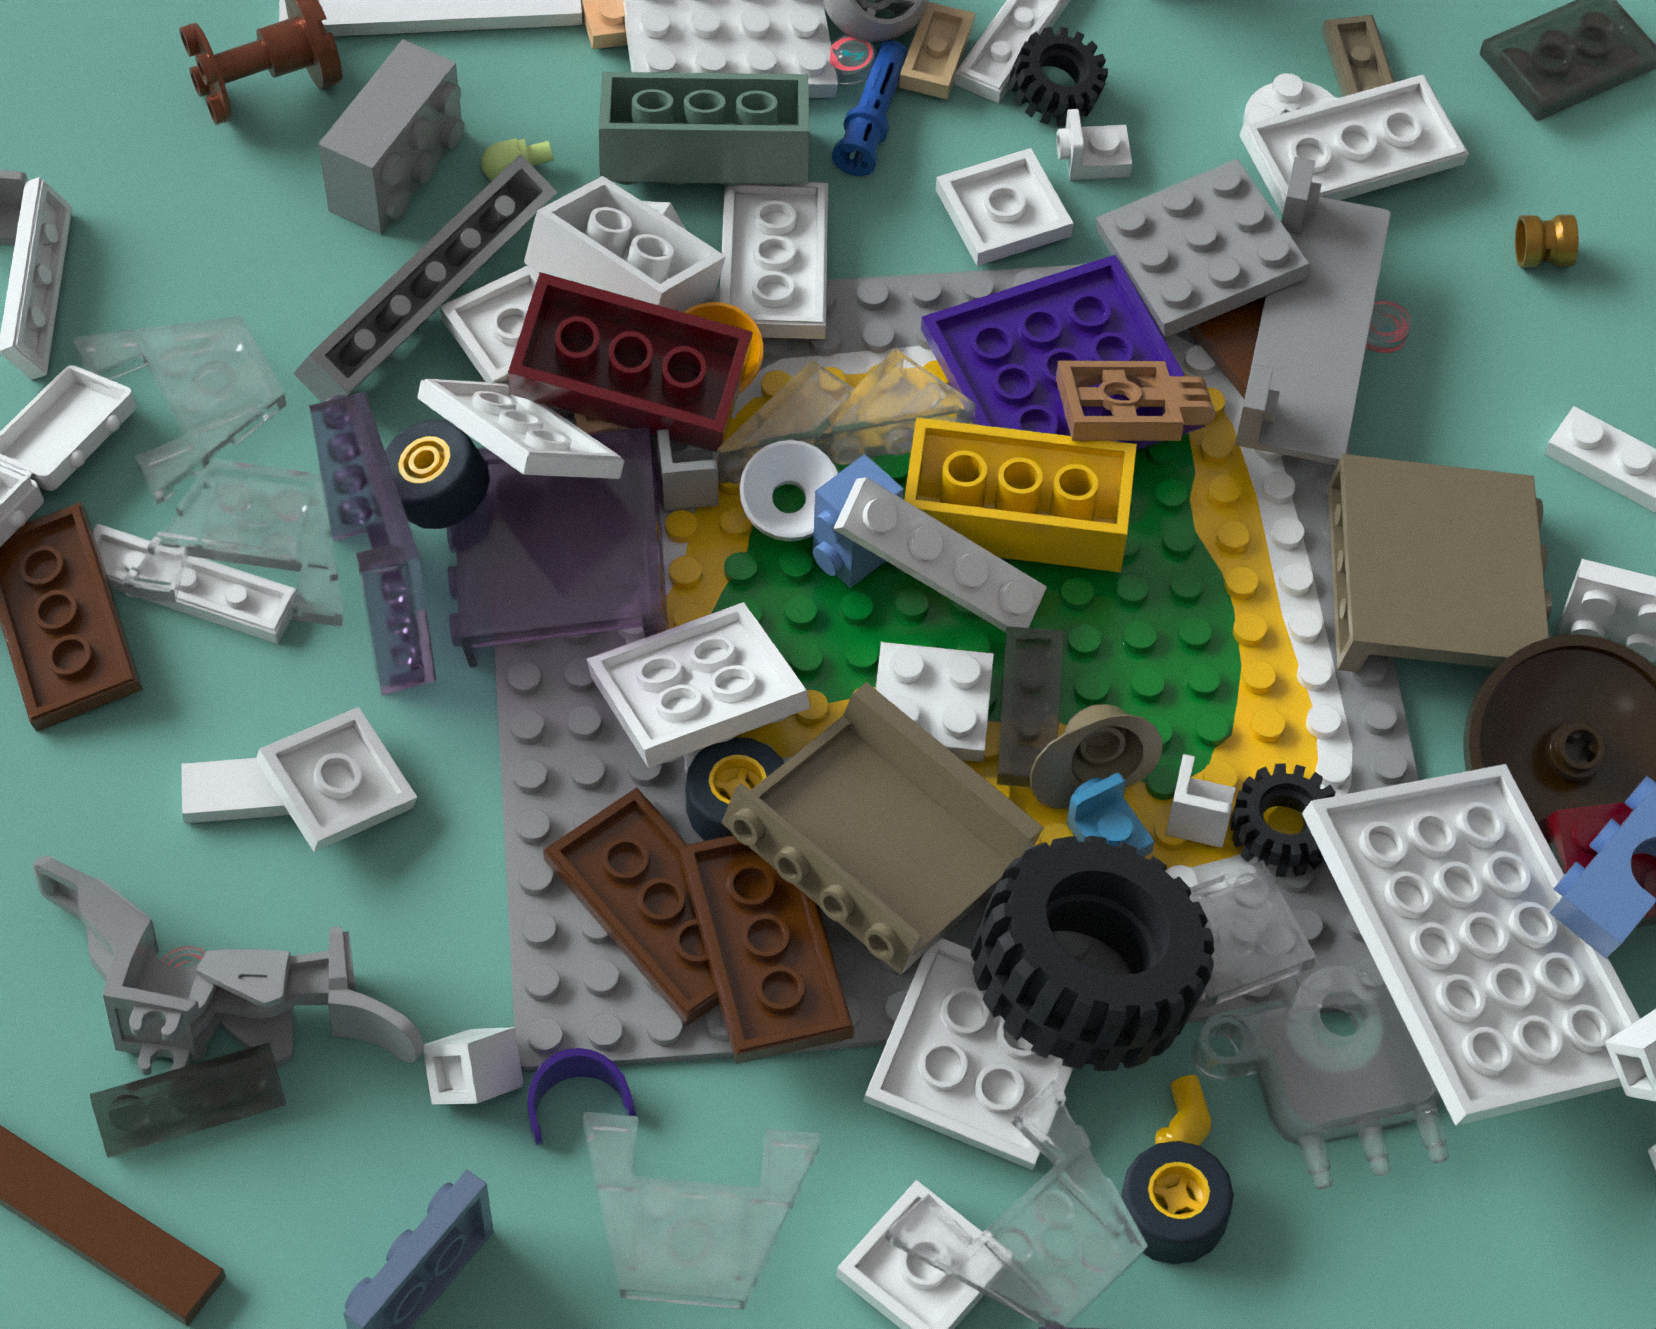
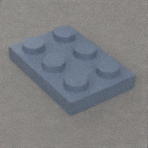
M467 1169L454 1185L448 1182L436 1192L428 1205V1215L413 1232L408 1229L401 1233L390 1247L386 1256L388 1262L372 1280L369 1277L361 1280L349 1294L345 1303L346 1311L343 1313L347 1329H413L494 1233L486 1182Z

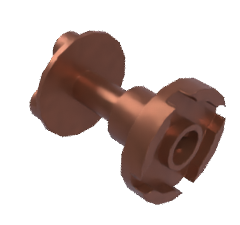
M285 0L288 19L256 29V41L217 54H213L203 30L197 23L179 28L189 57L195 56L197 63L196 66L189 68L193 85L199 97L208 95L205 97L206 103L215 125L231 121L232 112L225 87L226 83L268 70L271 76L276 78L303 68L307 69L312 81L319 89H325L340 83L339 81L343 77L340 57L332 32L326 33L322 23L327 18L318 0Z

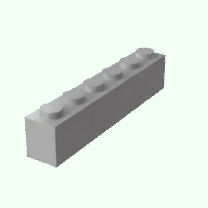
M520 154L313 350L293 374L332 412L430 318L440 306L536 215L537 210L543 208L555 196L557 191Z

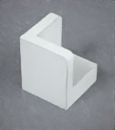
M1183 754L1166 835L1222 848L1231 815L1235 787L1190 778L1195 756Z
M515 1027L469 1029L423 1045L432 1105L476 1104L523 1086Z

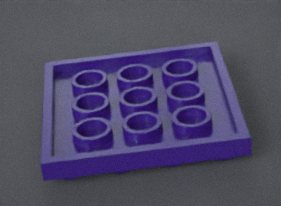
M1116 254L922 316L921 331L970 423L975 425L1071 436L1056 381L1058 361H1165L1170 376H1185ZM1100 383V384L1091 385V386H1087V387H1099V386L1101 385V383ZM1120 394L1110 396V398L1116 400H1130L1128 397ZM1081 406L1084 416H1113L1112 412L1104 407ZM1138 407L1136 413L1137 416H1163L1165 409L1164 407ZM1184 425L1182 435L1204 428L1205 425ZM1116 441V442H1124V443L1137 444L1136 450H1138V449H1141V448H1144V447H1147V446H1150V445H1153V444H1156V443H1159V442H1162V441Z

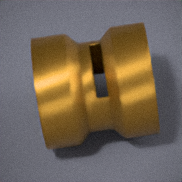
M1537 215L1519 216L1515 230V255L1519 267H1537L1542 261L1551 262L1556 267H1573L1575 265L1578 255L1579 234L1577 220L1574 215H1556L1552 220L1542 221Z

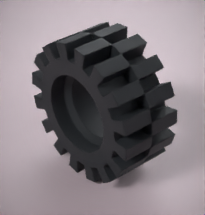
M1052 27L1043 28L1040 35L1037 31L1030 35L1028 41L1024 42L1010 71L1009 77L1012 79L1009 86L1011 92L1018 91L1014 98L1018 106L1026 102L1029 104L1025 113L1031 118L1037 111L1043 114L1040 120L1041 123L1048 125L1052 117H1055L1057 126H1066L1068 109H1078L1080 121L1083 115L1087 117L1092 111L1106 84L1108 68H1103L1106 62L1103 53L1094 56L1098 46L1093 41L1087 45L1081 42L1085 36L1084 34L1077 31L1074 38L1068 36V28L1059 27L1056 35H1054ZM1051 66L1065 71L1071 76L1076 85L1067 87L1052 82L1045 76L1041 67Z
M1286 763L1275 764L1273 775H1270L1265 766L1257 770L1255 780L1249 776L1243 782L1242 790L1238 792L1231 819L1230 830H1234L1232 841L1235 848L1243 845L1241 857L1247 863L1255 856L1259 858L1256 869L1263 873L1266 872L1268 865L1271 864L1277 866L1275 876L1286 877L1288 867H1293L1296 877L1306 873L1308 864L1313 870L1322 864L1323 855L1308 825L1302 833L1283 834L1270 828L1265 823L1263 817L1267 809L1275 806L1289 807L1302 814L1311 801L1335 796L1336 792L1331 784L1320 789L1323 777L1317 772H1314L1310 779L1303 777L1306 768L1304 766L1296 764L1294 773L1289 774L1286 773Z

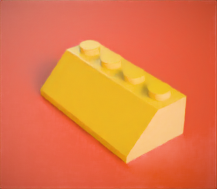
M916 417L904 500L999 558L1121 572L1128 533L1137 444L1116 441H1072L1071 436Z

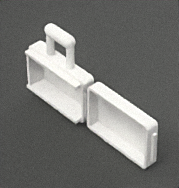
M68 366L0 431V547L19 528L23 527L27 520L44 503L39 487L47 491L56 490L136 410L137 404L129 387L77 366Z

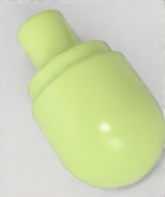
M513 138L494 143L486 148L482 155V171L489 180L493 181L520 154L532 166L554 161L550 142L548 140L526 146L525 138L520 140Z

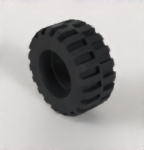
M1075 836L1053 839L1050 846L1047 842L1038 844L1026 850L1023 857L1014 859L1005 869L1000 881H998L980 919L977 932L972 941L971 956L975 963L972 969L975 983L979 991L987 990L983 997L984 1003L994 1018L1000 1015L1004 1019V1030L1016 1041L1022 1037L1033 1045L1031 1052L1045 1059L1048 1058L1049 1054L1063 1059L1062 1066L1082 1069L1084 1064H1090L1094 1066V1071H1116L1121 1062L1125 1068H1133L1147 1063L1150 1056L1161 1055L1172 1045L1176 1036L1180 1035L1211 978L1214 967L1211 956L1215 951L1210 928H1205L1208 922L1206 914L1199 901H1191L1189 898L1192 893L1190 887L1180 876L1173 879L1165 872L1167 869L1166 864L1154 856L1150 860L1136 853L1137 847L1121 842L1119 846L1107 844L1104 837L1088 836L1085 837L1084 842H1077ZM1052 932H1077L1102 941L1122 957L1132 974H1108L1080 963L1061 947Z

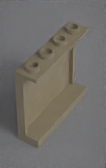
M1342 454L1327 484L1337 670L1360 672L1369 654L1497 668L1518 650L1534 642L1550 638L1547 621L1551 613L1552 596L1549 590H1544L1543 579L1548 552L1546 545L1540 544L1539 528L1543 518L1542 499L1536 498L1533 475Z
M867 682L852 694L847 708L840 719L752 790H749L742 783L739 784L734 790L721 822L732 832L738 841L748 845L774 867L784 880L794 884L820 906L829 918L839 922L866 945L875 957L885 961L900 975L995 890L1005 869L1014 859L1023 857L1026 850L1035 846L1044 829L1043 826Z

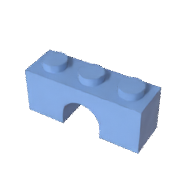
M1648 776L1644 778L1624 802L1633 810L1625 821L1620 825L1611 819L1590 843L1589 847L1596 851L1597 855L1588 866L1584 868L1578 862H1575L1553 888L1562 897L1549 913L1605 959L1625 941L1656 902V898L1638 884L1631 869L1632 855L1649 854L1656 857V782Z

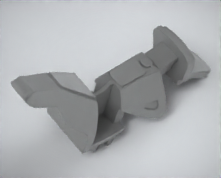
M51 856L39 857L33 864L37 886L43 897L85 924L91 964L106 981L103 999L115 1050L139 1054L138 1066L143 1075H149L152 1072L151 1065L156 1058L165 1057L174 1060L173 1065L169 1068L171 1079L178 1080L182 1078L187 1072L189 1062H198L207 1053L206 1043L212 1038L218 1025L236 1041L271 1066L279 1067L288 1063L293 1056V1007L296 1005H328L332 1037L354 1038L372 1043L408 1063H414L424 1052L422 1036L412 1021L390 1006L356 992L349 931L343 932L342 927H330L329 951L291 956L289 951L217 949L207 951L201 962L195 965L173 967L166 965L157 957L159 950L152 918L102 879H95L55 860Z

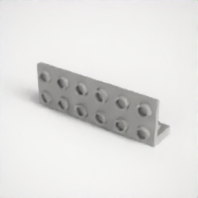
M1295 157L1281 223L1309 262L1310 277L1266 295L1235 445L1337 465L1342 454H1346L1391 213L1387 209L1319 197L1322 184L1311 182L1316 160Z

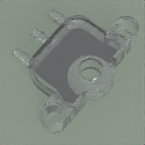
M1349 965L1327 966L1312 973L1298 988L1296 995L1291 1001L1284 998L1217 1013L1203 1024L1191 1048L1192 1062L1204 1077L1212 1080H1228L1257 1074L1269 1119L1275 1131L1286 1141L1301 1147L1307 1171L1312 1177L1314 1187L1317 1189H1325L1333 1184L1330 1172L1331 1164L1325 1143L1359 1136L1365 1159L1370 1164L1372 1174L1382 1176L1391 1171L1388 1159L1389 1151L1383 1130L1410 1125L1415 1122L1423 1147L1427 1149L1430 1161L1440 1163L1448 1160L1447 1139L1436 1106L1441 1099V1095L1384 980L1380 984L1365 971ZM1335 1007L1343 1010L1353 1021L1355 1034L1339 1036L1331 1033L1322 1023L1319 1009ZM1212 1036L1228 1038L1236 1049V1055L1233 1057L1217 1055L1209 1045V1038Z

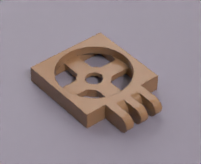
M1058 361L1056 381L1072 441H1181L1184 425H1208L1216 417L1205 380L1198 376H1170L1165 361ZM1100 383H1101V385H1100L1099 387H1087V386H1091V385H1095V384H1100ZM1120 394L1128 397L1130 400H1116L1110 398V396ZM1081 406L1104 407L1110 410L1113 416H1084ZM1138 407H1164L1165 413L1163 416H1137L1136 409Z

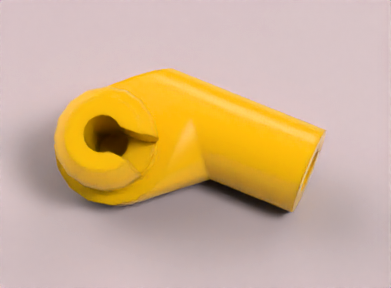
M1187 1075L1177 1078L1170 1084L1178 1113L1169 1122L1168 1127H1162L1156 1132L1155 1144L1181 1141L1200 1146L1211 1131V1116L1199 1077Z

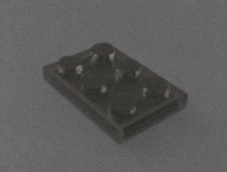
M1617 0L1572 1L1483 40L1479 53L1537 122L1656 69V44Z

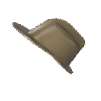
M1100 704L1089 706L1072 717L1063 735L1050 742L1036 757L1030 772L1031 789L1038 801L1050 808L1068 809L1070 799L1075 790L1092 778L1099 777L1103 780L1116 773H1120L1126 781V787L1143 780L1156 768L1162 756V738L1156 726L1143 717L1130 715L1113 705Z

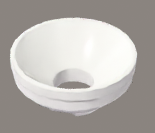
M786 440L766 445L747 462L741 476L739 490L744 512L754 527L771 538L783 541H799L812 537L814 534L815 491L835 477L838 472L825 453L806 442ZM786 484L798 486L805 495L806 502L804 506L794 513H784L778 510L772 499V495L778 487Z

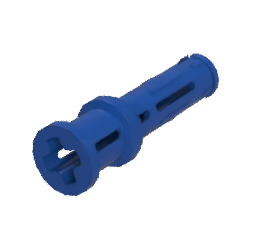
M883 41L878 47L877 56L867 78L859 104L846 114L843 123L844 137L835 144L831 155L835 165L847 174L865 176L872 173L878 161L876 149L878 144L882 143L887 137L889 124L886 115L895 95L900 73L908 54V49L897 41ZM856 150L854 158L850 159V153Z

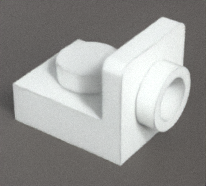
M1068 109L1065 129H1057L1056 143L1058 159L1067 160L1069 179L1086 180L1131 177L1132 158L1126 125L1081 127L1079 110Z

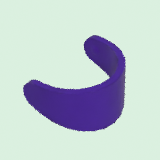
M573 1048L550 1056L540 1065L533 1075L527 1100L530 1128L536 1146L543 1144L541 1128L536 1118L539 1103L550 1088L568 1078L592 1077L604 1081L620 1095L629 1119L636 1117L629 1086L615 1063L596 1051Z

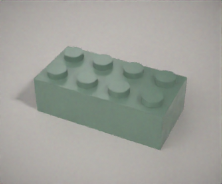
M602 72L599 116L600 177L604 176L612 182L624 185L637 182H667L672 185L719 183L725 186L751 183L772 184L779 187L792 184H808V74Z

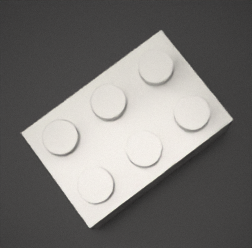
M601 176L537 210L524 263L537 272L684 312L698 304L713 301L726 256L612 181Z

